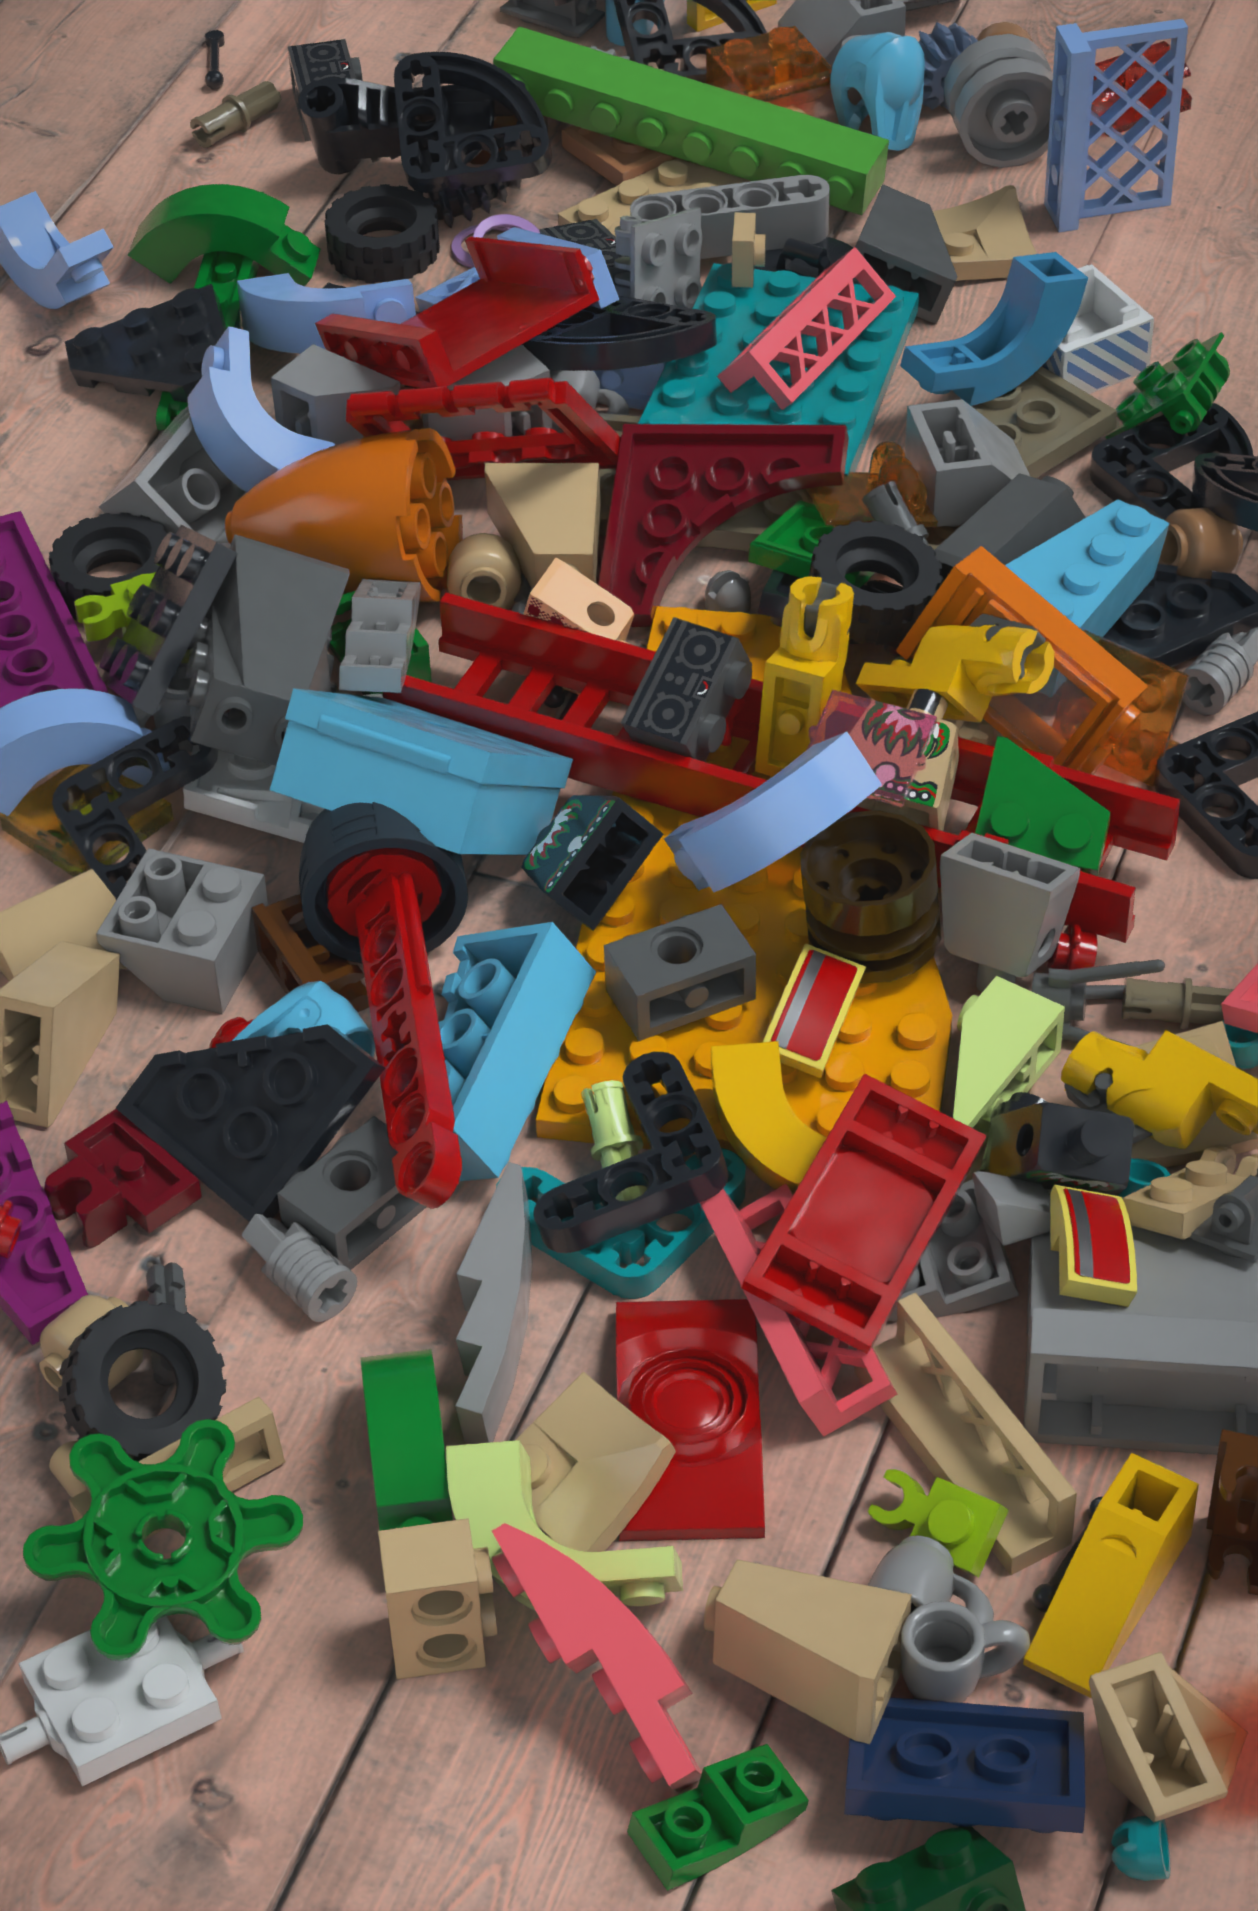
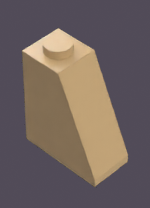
M485 463L488 515L501 537L507 540L514 548L519 560L520 569L532 590L555 558L562 560L596 583L601 512L599 463Z
M61 941L0 988V1104L7 1100L14 1120L46 1128L54 1123L117 1013L120 954Z
M737 1559L723 1586L712 1587L705 1607L704 1628L706 1631L714 1632L713 1664L854 1741L870 1744L901 1674V1629L907 1616L911 1613L912 1594Z

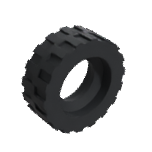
M380 184V186L373 187L365 186L359 190H351L345 193L340 199L337 198L332 202V207L330 209L327 208L325 213L326 220L324 222L329 262L331 265H335L337 272L340 274L344 273L352 280H362L365 283L375 284V282L413 278V275L426 271L428 266L434 264L437 260V253L440 251L437 209L434 208L433 201L430 198L424 197L421 192L410 190L408 187L401 185L390 186V184ZM380 230L401 232L388 237L364 236V234Z
M124 512L111 515L110 513H105L91 519L85 518L80 520L77 525L69 526L65 529L60 538L55 539L52 544L53 551L49 552L51 574L74 620L78 621L74 601L88 595L111 596V584L132 579L137 575L151 574L157 571L159 566L154 564V558L162 540L168 534L165 532V527L159 522L155 523L149 517L143 515L134 516L131 513ZM113 562H132L142 565L136 571L119 577L102 578L87 574L96 567Z
M853 521L849 525H839L832 528L831 533L828 535L824 534L819 539L818 547L815 546L808 576L821 577L822 582L834 585L844 583L852 587L854 600L849 638L863 644L865 642H872L876 645H887L888 642L896 641L900 643L903 641L937 592L942 580V565L940 560L937 561L934 549L931 546H927L923 542V538L915 533L911 534L905 531L903 527L895 524L894 526L883 524L881 521ZM859 571L875 572L894 579L903 586V589L895 593H873L852 585L845 579V575Z
M135 1301L130 1306L124 1308L120 1305L86 1327L85 1331L76 1337L68 1348L71 1352L68 1358L62 1361L59 1375H63L62 1386L58 1388L59 1402L63 1401L66 1413L63 1416L68 1426H73L80 1436L77 1439L79 1440L90 1434L111 1436L120 1443L124 1452L132 1460L138 1462L181 1439L182 1433L194 1422L205 1419L216 1420L223 1407L219 1404L221 1396L226 1393L227 1379H223L222 1367L225 1364L222 1354L217 1353L213 1345L215 1339L208 1329L204 1331L196 1323L198 1319L188 1312L183 1314L174 1310V1305L163 1302L158 1305L148 1304V1301ZM135 1349L150 1350L162 1356L170 1364L176 1378V1393L171 1405L161 1415L149 1419L135 1418L124 1413L115 1404L109 1391L108 1378L112 1365L123 1353Z

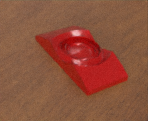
M864 1073L746 1275L741 1289L868 1354L896 1308L898 1300H900L930 1241L945 1219L987 1135Z
M748 1299L616 1302L617 1400L666 1437L676 1450V1453L650 1495L619 1534V1541L765 1538L756 1316Z

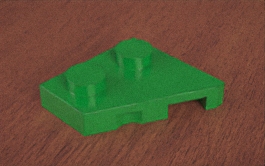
M997 736L975 834L985 836L988 833L1008 839V845L1078 867L1082 872L1098 876L1110 824V811L1007 737Z

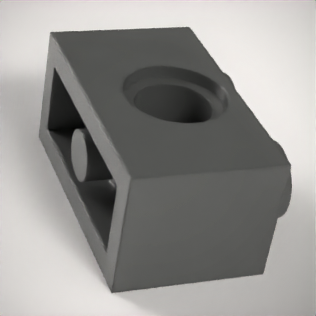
M722 904L604 945L606 992L638 1041L756 999V953Z
M375 1116L353 1133L342 1136L331 1151L306 1171L298 1172L292 1176L284 1188L277 1193L281 1222L287 1228H290L293 1222L300 1223L319 1240L320 1245H323L331 1252L332 1256L336 1257L350 1270L422 1212L426 1206L398 1192L392 1158L398 1152L389 1143L387 1124Z

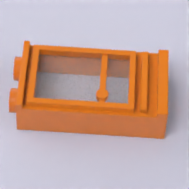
M980 546L953 567L900 643L896 652L906 660L909 658L913 659L922 638L929 628L944 625L970 626L982 614L1034 627L1046 638L1045 642H1050L1055 652L1054 668L1048 682L1040 691L1033 694L1017 693L992 696L983 719L1019 747L1053 756L1054 764L1094 775L1110 755L1103 748L1111 735L1117 740L1121 739L1142 714L1134 705L1149 686L984 547Z

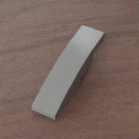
M362 579L352 596V620L346 630L345 657L340 664L339 690L401 693L411 657L421 582Z
M508 1162L457 1272L465 1311H468V1314L458 1333L456 1342L464 1375L468 1376V1379L455 1407L464 1442L470 1444L494 1441L514 1387L528 1324L533 1263L529 1202L522 1167Z

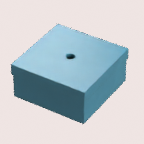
M293 688L285 719L289 720L270 790L330 811L352 803L373 804L372 802L383 804L410 820L436 847L457 854L527 855L535 845L540 831L551 823L560 789L566 786L573 759L390 699Z

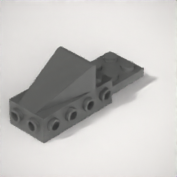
M235 534L231 544L220 543L238 554L188 648L189 660L186 677H190V686L186 704L190 706L191 742L276 766L285 736L283 730L289 720L285 719L293 688L336 693L337 685L335 682L330 681L334 656L329 655L327 652L332 636L330 628L350 572L349 569ZM230 709L228 716L226 717L223 713L226 710Z

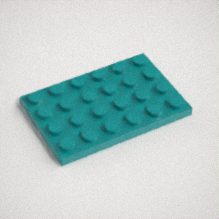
M713 263L692 309L708 311L716 315L717 344L698 354L666 363L638 424L846 425L849 441L843 485L814 488L847 493L917 315L919 293L902 291L897 287L888 286L896 297L793 403L782 410L754 376L730 393L718 379L717 375L816 278L799 276L792 271L786 270L772 272L754 269L753 288L732 287V263ZM854 284L855 299L872 304L874 300L861 284ZM827 307L829 325L844 329L842 311ZM801 333L803 352L818 356L816 337ZM772 360L769 364L787 386L790 387L792 382L789 364Z

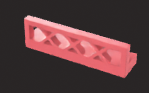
M854 247L825 269L717 377L729 392L732 393L754 376L783 410L796 400L896 296L857 248ZM854 278L859 281L873 298L874 302L872 304L855 299ZM827 307L842 311L844 329L829 325ZM801 333L816 337L818 356L803 352ZM772 360L789 364L792 382L790 387L787 386L769 364Z
M787 1184L780 1186L738 1210L724 1188L713 1197L700 1202L741 1287L746 1275L765 1245V1242L756 1241L751 1230L784 1212L794 1195ZM743 1290L799 1404L823 1437L898 1395L873 1346L869 1353L866 1354L858 1349H848L849 1344L835 1337L831 1346L809 1342L806 1340V1336L811 1326L810 1324ZM816 1359L825 1360L822 1369ZM846 1364L867 1368L873 1381L837 1401L832 1388L841 1365Z

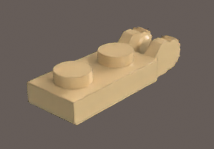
M1215 1144L1214 1147L1211 1146L1205 1149L1199 1161L1189 1162L1186 1164V1168L1167 1177L1153 1179L1150 1185L1123 1197L1130 1224L1183 1240L1190 1237L1192 1232L1213 1214L1214 1203L1221 1195L1232 1192L1250 1175L1255 1176L1257 1174L1258 1154H1252V1156L1243 1158L1235 1175H1233V1172L1236 1170L1237 1155H1235V1150L1232 1147Z

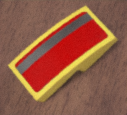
M805 943L763 1042L779 1041L780 1063L821 1078L865 972V966Z
M1054 1185L1050 1192L1051 1250L1059 1252V1295L1129 1307L1137 1294V1271L1130 1219L1122 1197Z

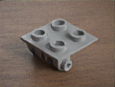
M692 208L641 223L642 218L639 216L620 217V226L615 227L616 254L629 257L615 259V267L629 270L630 272L619 273L614 276V282L618 284L616 285L618 296L693 308L702 289L700 282V254L703 240L701 208Z

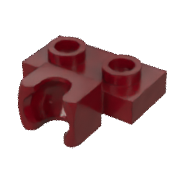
M114 1109L64 1143L69 1162L51 1173L46 1178L44 1185L54 1218L64 1220L76 1213L83 1230V1244L88 1248L98 1246L127 1226L126 1215H129L150 1234L202 1198L199 1179L117 1109Z

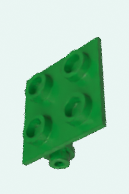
M1220 332L1203 343L1198 339H1194L1184 345L1170 362L1162 366L1157 361L1142 370L1133 381L1136 386L1134 392L1115 409L1117 410L1116 428L1107 433L1105 438L1109 439L1123 433L1159 412H1162L1169 420L1170 426L1175 432L1186 434L1195 431L1230 376L1227 359L1216 351L1224 338L1223 333Z

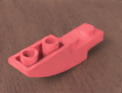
M506 1523L492 1530L502 1551L491 1557L512 1596L516 1597L525 1591L539 1617L528 1623V1626L549 1663L551 1664L562 1658L565 1665L576 1674L597 1661L601 1663L603 1668L593 1673L592 1678L614 1715L625 1709L630 1715L641 1736L632 1740L629 1744L652 1784L664 1777L667 1784L678 1793L700 1780L702 1772L667 1711L668 1708L693 1693L671 1658L648 1629L603 1583L568 1556L544 1541Z

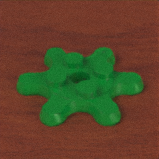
M205 1419L189 1425L182 1433L180 1444L174 1455L166 1461L157 1464H142L132 1460L124 1452L117 1440L105 1434H90L79 1439L73 1445L69 1454L70 1469L74 1477L82 1482L90 1491L92 1500L89 1510L83 1518L72 1524L62 1526L48 1525L38 1528L28 1536L24 1543V1562L26 1567L38 1578L45 1581H58L81 1577L94 1581L101 1587L104 1593V1602L99 1613L92 1621L90 1634L92 1644L96 1650L110 1660L120 1662L135 1656L146 1643L148 1631L152 1624L160 1618L169 1615L188 1614L200 1619L206 1625L210 1634L228 1645H239L247 1641L259 1628L261 1606L257 1599L246 1591L239 1582V1564L253 1553L287 1548L299 1537L303 1530V1513L297 1503L282 1495H271L261 1499L248 1500L237 1497L228 1490L223 1481V1472L234 1454L235 1439L228 1426L220 1421ZM162 1528L175 1530L184 1537L185 1542L178 1550L171 1553V1558L163 1559V1554L155 1553L144 1545L146 1537L153 1531Z

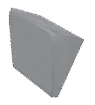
M973 1172L978 1212L1002 1245L1006 1246L1050 1232V1195L1041 1184L988 1172Z

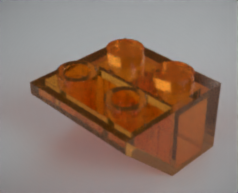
M796 26L774 28L769 33L746 39H732L724 45L706 49V84L780 107H788L792 104L798 106L816 101L830 89L832 66Z

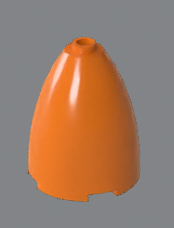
M431 428L372 435L346 441L314 452L260 481L235 502L233 510L227 513L225 519L227 540L231 544L236 534L347 568L350 575L343 595L357 590L362 579L421 582L419 602H439L441 600L442 588H447L449 556L455 546L463 540L462 515H454L453 494L446 479L453 478L456 473L450 452L440 434Z

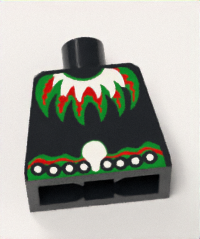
M573 795L565 802L551 823L540 831L535 845L523 860L521 868L544 894L587 928L594 931L663 836V833L617 796Z
M1037 1103L991 1118L985 1172L1041 1184L1049 1195L1054 1185L1118 1196L1127 1188L1129 1182L1134 1120L1126 1116L1055 1103ZM1023 1138H1028L1031 1140L1032 1146L1024 1156L1022 1150Z

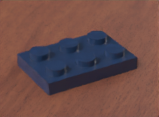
M890 1697L871 1743L858 1742L851 1738L849 1740L844 1815L869 1816L882 1821L907 1819L945 1822L959 1827L983 1825L1021 1828L1037 1833H1053L1056 1831L1084 1832L1086 1808L1084 1712Z

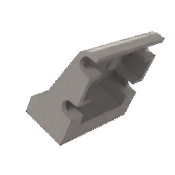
M1131 1225L1136 1259L1137 1294L1129 1307L1059 1295V1252L1051 1250L1050 1232L1031 1237L1023 1426L1036 1442L1217 1455L1222 1429L1258 1436V1259L1252 1262L1244 1258L1225 1255L1217 1248L1192 1240L1191 1236L1183 1240Z

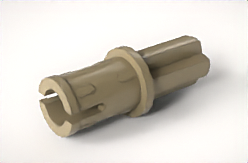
M264 81L237 97L235 95H227L222 99L221 105L191 120L190 128L202 127L193 131L192 135L200 146L209 148L233 132L239 130L244 133L250 128L251 122L277 109L278 103L282 100L281 94L276 90L272 82Z
M1126 977L1124 982V988L1126 989H1123L1122 1019H1150L1180 1023V1029H1187L1189 1022L1213 1024L1224 1020L1221 1003L1234 989L1192 986L1191 978H1184L1183 983H1166Z

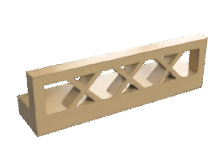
M915 1292L898 1300L896 1336L873 1347L898 1395L879 1406L935 1478L939 1477L1000 1503L1009 1510L991 1551L1010 1575L1071 1545L1077 1492ZM854 1366V1373L864 1386L873 1381L867 1368Z

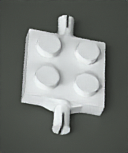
M165 1616L152 1624L148 1631L146 1643L141 1650L130 1659L119 1662L108 1659L96 1650L92 1644L90 1630L19 1663L24 1683L34 1699L36 1717L1 1733L0 1752L7 1765H10L13 1761L49 1744L55 1752L68 1760L81 1785L89 1784L222 1719L218 1700L205 1680L204 1670L238 1653H243L242 1643L239 1645L224 1644L212 1634H208L191 1643L187 1637L173 1628L169 1619Z

